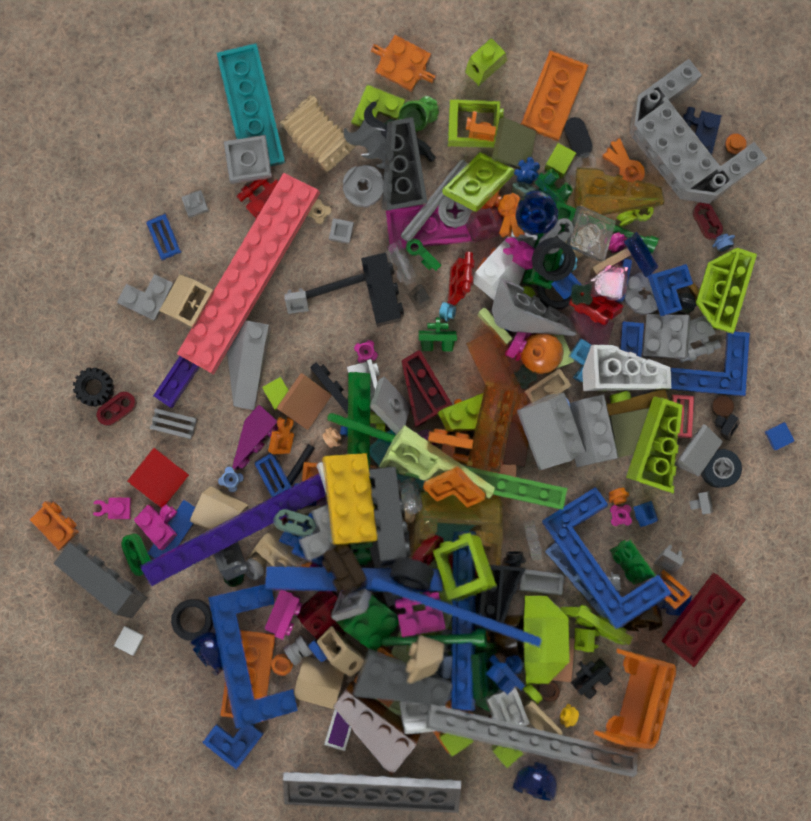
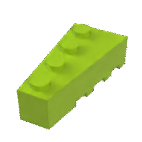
M653 397L626 478L674 494L675 458L679 447L677 445V438L680 433L683 405L665 398Z

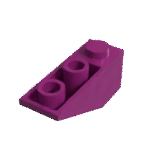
M260 405L244 420L232 468L235 470L239 468L244 469L250 462L249 457L253 452L257 454L265 445L263 441L268 436L271 438L272 431H278L277 420Z

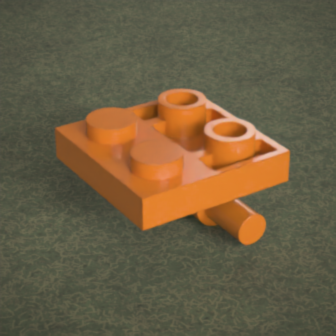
M434 429V432H429L428 442L442 444L441 451L458 463H468L469 456L454 453L455 447L472 449L473 440L469 439V435L455 433V436L447 435L448 431Z

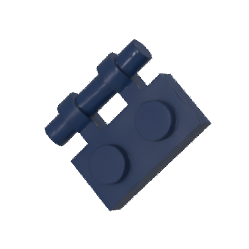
M687 107L686 114H683L682 118L690 128L691 125L697 126L695 135L712 155L722 116L701 111L699 118L694 116L695 108Z

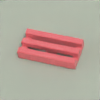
M673 394L671 401L677 403V399H680V404L683 405L678 438H692L694 396ZM685 400H688L687 433H683Z

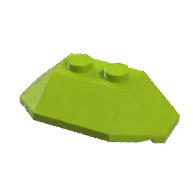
M735 248L707 263L696 304L713 328L731 334L734 333L757 254Z
M525 596L524 632L542 639L539 647L524 642L526 684H548L569 663V618L547 596Z

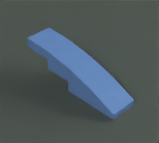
M554 543L545 551L546 554L596 612L606 617L560 548Z

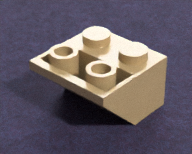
M179 274L159 311L190 328H194L214 291L191 278Z
M275 526L262 537L246 559L252 558L259 562L263 567V576L265 578L267 567H297L303 560L291 553L292 546L279 542L284 531L277 529Z

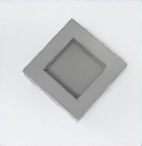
M333 218L329 240L350 244L354 222Z

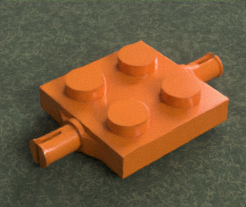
M394 35L392 41L385 49L375 43L373 44L371 52L381 56L380 63L375 70L377 74L411 92L416 83L422 78L433 84L436 76L426 71V65L431 58V53L397 35Z

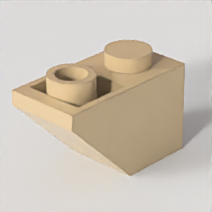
M419 635L416 643H411L408 652L411 659H409L406 666V672H409L407 682L414 683L435 674L443 660L444 643Z

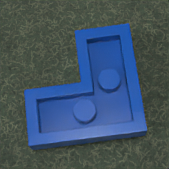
M687 264L649 275L648 279L660 317L682 310L676 290L693 284Z
M216 724L202 743L233 768L237 769L264 733L251 724L241 727L233 737Z

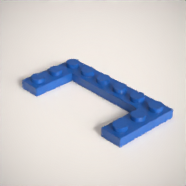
M624 321L621 323L620 350L632 352L642 358L644 323ZM734 331L731 334L726 332L724 372L670 368L672 388L665 390L746 396L750 333Z
M595 487L564 506L563 510H558L542 520V524L615 630L670 596L671 591L661 577L657 575L623 598L619 595L573 529L608 507V503Z
M266 584L208 597L235 728L245 727L298 711L293 689L258 699L253 697L236 613L275 604L272 590H266Z

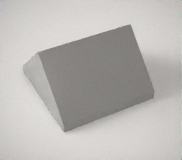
M703 424L675 465L699 477L723 441L708 426Z

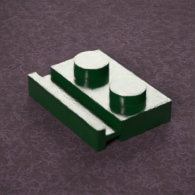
M486 648L476 652V654H471L474 699L481 700L483 697L497 693V683L486 674L493 666L489 659L493 655L495 656V649Z

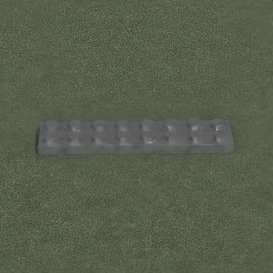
M284 772V805L458 813L461 781L453 779L433 780L431 778L412 779L409 777L391 778L387 776L370 777L365 775L349 776L343 774L328 775L321 773Z

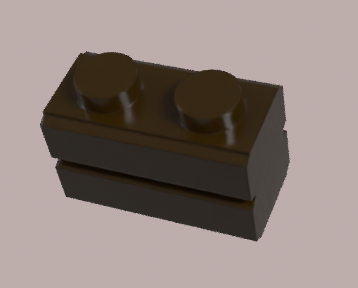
M340 544L324 552L322 565L327 574L330 572L333 574L335 579L332 580V583L337 592L342 591L343 595L347 596L368 584V579L348 544Z

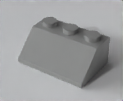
M564 393L547 395L517 410L539 470L571 461L586 453Z
M600 395L570 403V410L586 452L575 458L576 466L581 467L619 459L605 396Z

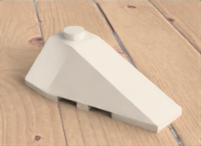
M513 237L517 241H524L534 248L536 241L534 237H528V239ZM505 240L473 275V283L493 300L501 278L519 285L525 271L524 268L512 261V254L506 255L503 252V249L510 247L509 243Z
M591 345L582 369L583 391L672 388L670 367L650 359L646 360L638 357L632 352H625L613 345Z

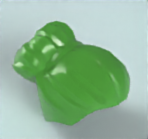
M424 96L419 101H408L399 111V120L413 117L415 131L419 132L425 129L429 123L435 122L438 119L437 101L429 96Z

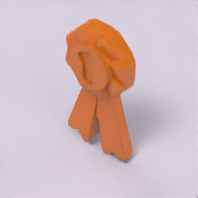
M620 138L616 142L612 141L610 144L613 150L607 148L606 153L602 157L620 168L619 178L625 185H637L644 178L645 168L639 161L629 159Z
M515 193L504 195L498 202V212L504 217L499 232L501 237H511L512 230L516 238L520 234H525L518 217L523 208V200Z

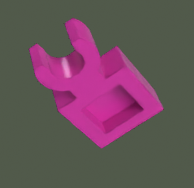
M513 237L507 238L505 241L509 243L510 247L503 249V252L506 255L512 254V261L525 270L532 269V255L535 248L524 241H517Z
M109 498L108 504L102 500L93 502V504H100L102 506L100 512H93L94 516H103L108 513V519H131V498Z

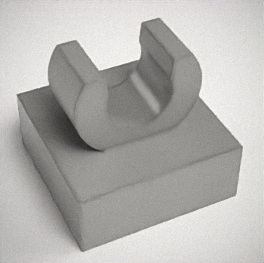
M201 190L181 197L189 218L209 211Z
M299 288V292L292 293L290 289L287 294H284L288 314L309 311L306 292L302 288Z
M710 491L698 493L699 500L689 501L691 510L701 508L702 515L714 512Z
M669 545L659 554L654 564L673 575L682 566L685 559L681 557V551L675 554L671 551L672 546Z

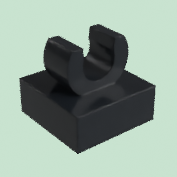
M731 414L728 420L718 415L714 423L716 424L715 426L721 429V437L730 441L740 421L738 417Z

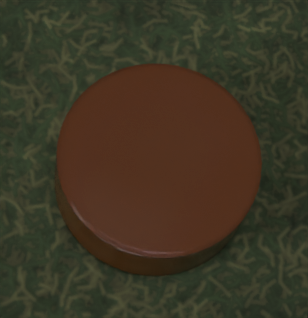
M719 396L713 400L711 409L716 416L726 417L733 412L734 403L728 396Z
M551 680L548 684H539L538 692L544 701L553 702L559 697L560 688L555 681Z

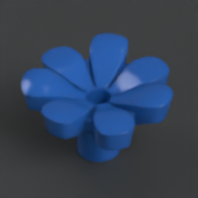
M528 157L526 162L521 160L518 163L520 169L515 170V175L518 176L516 180L517 182L525 181V183L531 184L539 175L537 170L540 169V165L538 162L534 163L532 157Z

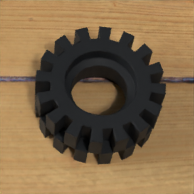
M89 367L86 368V371H80L81 374L79 376L76 375L75 378L77 380L73 382V386H75L73 392L76 393L75 397L83 404L93 407L102 406L106 401L110 400V396H113V379L105 371ZM93 379L99 380L102 386L101 391L96 395H90L86 390L87 383Z

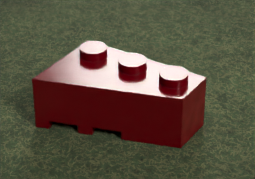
M420 350L401 360L415 428L438 416L440 410L453 404Z

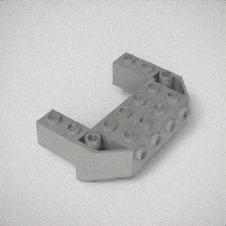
M688 59L638 95L633 105L629 134L680 199L710 204L760 167L767 157L756 143L753 142L722 166L716 162L671 104L672 101L696 85L702 76L690 59Z

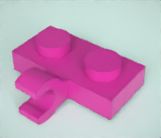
M517 332L512 344L508 346L505 355L513 359L517 355L515 360L519 361L521 358L520 353H522L527 343L523 339L528 338L531 333Z
M147 505L134 519L136 524L160 550H164L177 536V533L168 524L177 514V511L172 506L165 505L158 513L151 505Z

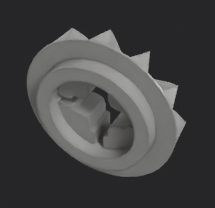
M446 196L439 205L438 213L441 221L446 226L457 228L464 226L470 220L472 210ZM454 203H456L457 209L461 210V213L457 214L456 219H454L453 213L446 212L453 209Z

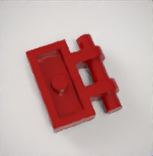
M269 178L254 180L248 186L242 187V191L236 195L240 202L244 201L247 197L251 202L245 207L255 219H257L277 185V179L271 184L267 182ZM262 185L265 190L256 197L253 192Z
M466 252L464 259L458 258L450 267L448 303L451 305H456L461 299H464L466 293L471 291L474 281L472 270L475 267L472 252Z
M590 286L580 291L577 298H572L569 302V305L574 307L576 312L584 313L591 317L593 322H599L604 326L608 323L609 319L612 320L621 314L624 308L622 304Z

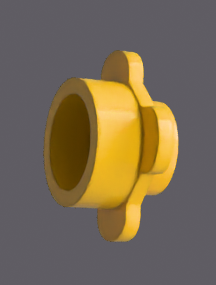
M567 704L561 710L560 724H564L566 728L569 726L573 727L578 721L579 711L575 707H571V704Z

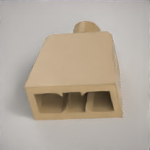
M331 626L317 640V643L330 663L351 677L356 672H360L364 657L353 643ZM337 646L342 649L340 653L336 651Z

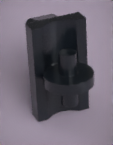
M601 658L595 663L591 660L587 665L580 661L578 665L581 670L575 674L577 678L571 684L581 695L591 699L597 693L593 685L600 681L605 686L613 681L610 674L612 670Z

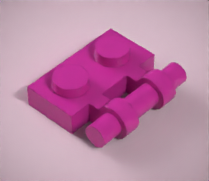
M423 592V595L440 600L439 592ZM405 597L395 600L396 608L405 607L406 613L398 615L402 637L446 629L443 611L426 605L425 610L413 611V605L421 603Z

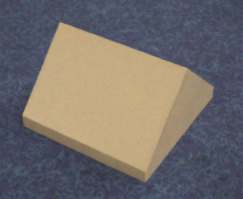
M210 486L201 494L190 522L210 530L245 512L248 504Z
M305 656L296 683L295 699L335 709L333 706L338 700L345 673L330 662H320L316 658Z

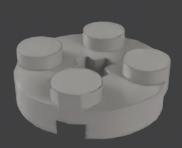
M370 165L351 168L343 179V192L346 199L357 207L368 208L376 204L383 195L384 181L382 175L376 168ZM360 182H368L367 190H359L360 186L358 184Z
M640 272L629 278L624 297L625 304L633 312L641 315L651 314L658 309L648 276L652 275V273ZM642 288H646V291L650 292V295H647V299H643V296L639 295Z

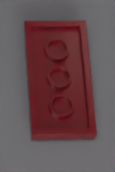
M713 572L661 642L695 668L746 599L718 574Z

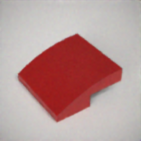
M153 447L127 482L162 508L172 498L189 474Z

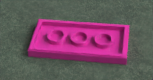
M454 203L453 209L446 212L453 213L454 219H456L457 214L461 213V210H458L456 203ZM424 205L408 206L386 211L390 251L406 249L407 242L402 239L401 234ZM438 206L412 238L420 240L423 247L473 242L471 218L464 226L457 228L446 226L440 219ZM413 243L410 248H418V244Z

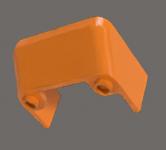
M617 648L616 653L625 655L623 666L625 672L630 674L620 715H615L607 721L606 732L595 730L594 735L623 746L653 749L659 740L676 675V666L663 660Z

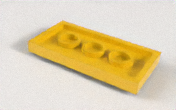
M367 453L324 456L322 460L332 544L376 541L377 532Z

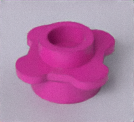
M615 233L607 241L608 250H611L612 253L620 252L625 248L628 239L624 238L623 234Z
M368 340L365 343H358L354 346V350L358 354L357 360L359 363H364L369 359H377L378 354L374 350L373 341Z
M627 504L622 507L611 506V524L613 526H618L619 524L630 525L632 523L630 518L631 507Z

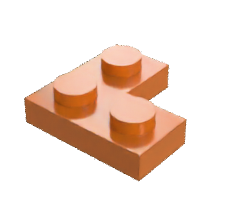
M458 466L425 481L423 489L436 501L454 494L467 508L483 501L485 498V493Z

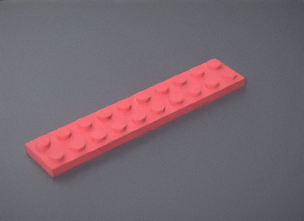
M283 173L216 286L198 322L190 330L177 352L179 356L211 374H215L320 195L318 189Z

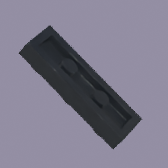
M317 362L310 367L311 370L348 414V398L346 399L341 393L344 389L337 380L335 382L331 381L328 377L331 373L324 364L319 366Z

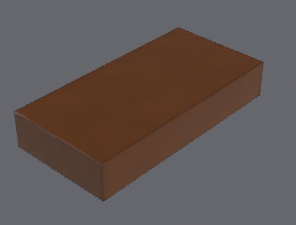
M510 422L504 457V464L525 467L529 442L521 423Z

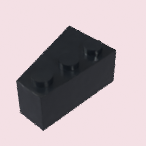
M386 252L361 258L376 326L400 322L404 311L402 303L397 302L396 295H399L397 282L393 283L391 275H394L392 262L388 263Z
M489 565L496 586L476 594L475 614L503 624L509 611L511 600L517 592V586L526 568ZM476 571V580H477V579H480V578H479L478 572ZM475 624V630L486 628L484 626ZM486 628V632H497L492 629Z

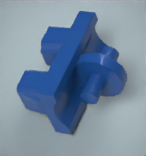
M493 655L489 659L493 666L486 674L507 695L514 687L522 690L525 685L515 675L521 673L523 668V661L520 657H507L506 662L501 663Z

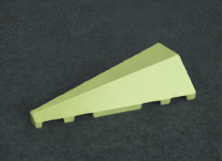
M405 425L394 437L379 466L380 468L396 467L400 474L412 473L419 475V479L426 481L458 466L486 494V497L490 498L495 487Z

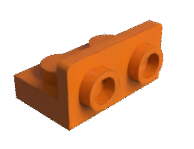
M45 501L42 504L43 507L30 521L58 550H61L79 533L75 528L77 524L70 517L65 518L61 514L63 510L57 503Z

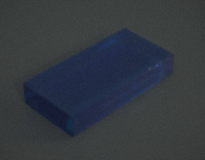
M635 232L624 243L646 278L652 275L658 268V265L639 233Z

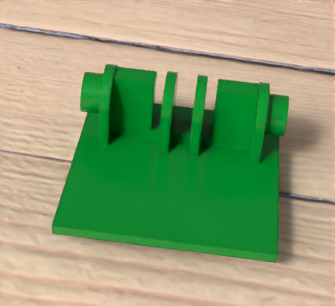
M631 539L628 541L623 540L617 546L609 549L613 560L621 566L625 572V577L633 585L656 576Z

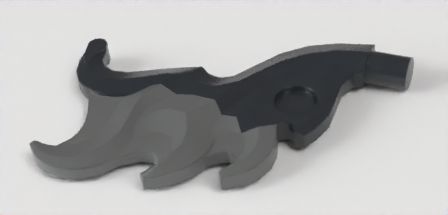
M374 101L364 110V121L360 128L354 133H349L344 128L343 135L349 144L362 146L367 149L366 154H361L362 157L366 159H381L382 164H377L376 167L384 169L387 125L373 116L372 110L377 105ZM417 138L419 155H424L431 163L436 159V156L430 150L431 147Z

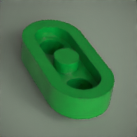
M135 533L124 536L121 541V547L132 573L136 576L145 575L141 565L151 560L141 537Z

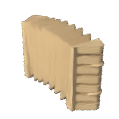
M310 95L303 102L301 101L298 108L296 107L293 112L287 114L284 120L280 122L282 127L288 131L289 136H292L293 143L297 142V146L302 149L303 154L307 153L309 159H314V163L319 162L320 167L326 173L356 147L345 140L342 127L338 128V124L334 125L333 120L329 121V116L325 115V111L322 110V106H319L315 96Z

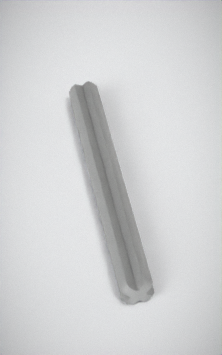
M464 160L458 162L427 201L428 203L422 207L402 232V239L408 242L416 235L446 197L443 195L442 189L468 165L467 162Z

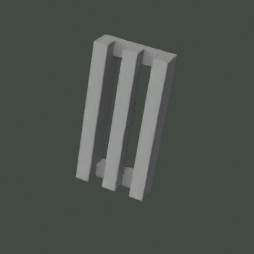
M155 408L150 429L192 439L197 422L196 418ZM159 414L190 421L191 426L161 419ZM157 422L187 429L189 430V434L158 427L156 425Z

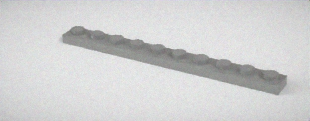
M433 704L429 706L427 729L630 777L637 775V753Z

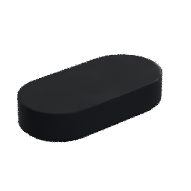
M577 117L568 119L564 126V132L572 151L576 152V157L586 158L590 155L593 144L585 123Z

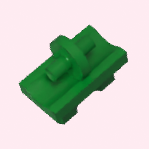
M553 169L544 174L541 172L535 184L539 187L538 190L545 194L544 202L546 201L550 204L559 201L567 204L573 188L566 182L558 188L554 182L559 178V175Z
M436 317V323H427V329L436 330H419V341H421L422 351H433V341H442V351L452 352L455 341H457V331H440V329L448 330L449 324L440 323V317Z

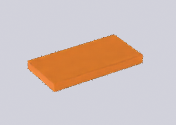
M550 50L521 125L535 130L540 135L559 141L588 64Z
M240 630L254 699L265 697L268 695L275 634ZM225 680L220 716L233 718Z

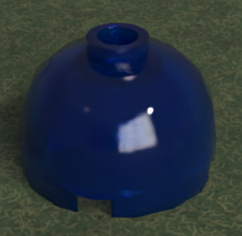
M543 191L526 193L520 198L516 206L515 217L517 224L524 232L530 235L548 233L555 227L558 221L556 201L550 194Z
M202 633L189 643L190 646H196L192 650L206 667L212 666L214 669L211 672L212 674L217 676L223 671L216 633Z
M534 762V765H526L517 772L512 789L523 794L524 789L525 793L533 795V798L555 801L558 784L554 774L547 770L546 764Z

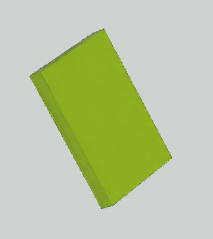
M480 152L442 189V193L477 212L514 175V169Z

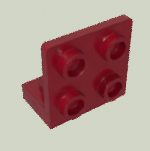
M318 591L302 605L297 616L301 624L317 640L331 626L343 636L347 633L331 617L338 599L334 591Z

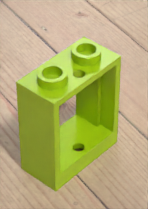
M450 99L448 146L494 148L499 119L504 117V109L500 108V101ZM458 111L493 113V126L496 127L494 141L458 138Z
M471 533L459 536V540L455 542H444L440 544V548L433 551L449 601L459 602L496 586L480 536L471 535ZM469 545L480 579L457 588L446 554Z

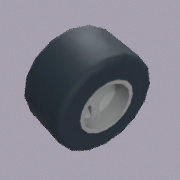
M719 449L706 465L701 476L712 487H729L735 484L741 477L742 464L739 457L732 451Z

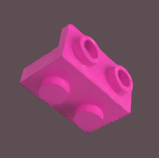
M280 590L265 630L274 633L275 637L282 640L285 635L289 636L294 626L291 623L293 615L298 616L302 607V603L299 602L301 597L288 591Z

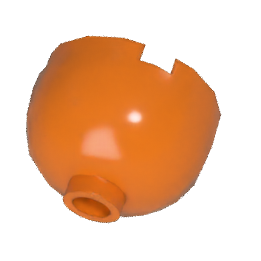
M533 333L525 339L527 343L520 356L527 369L533 373L546 374L551 373L561 364L564 351L557 337L547 333Z

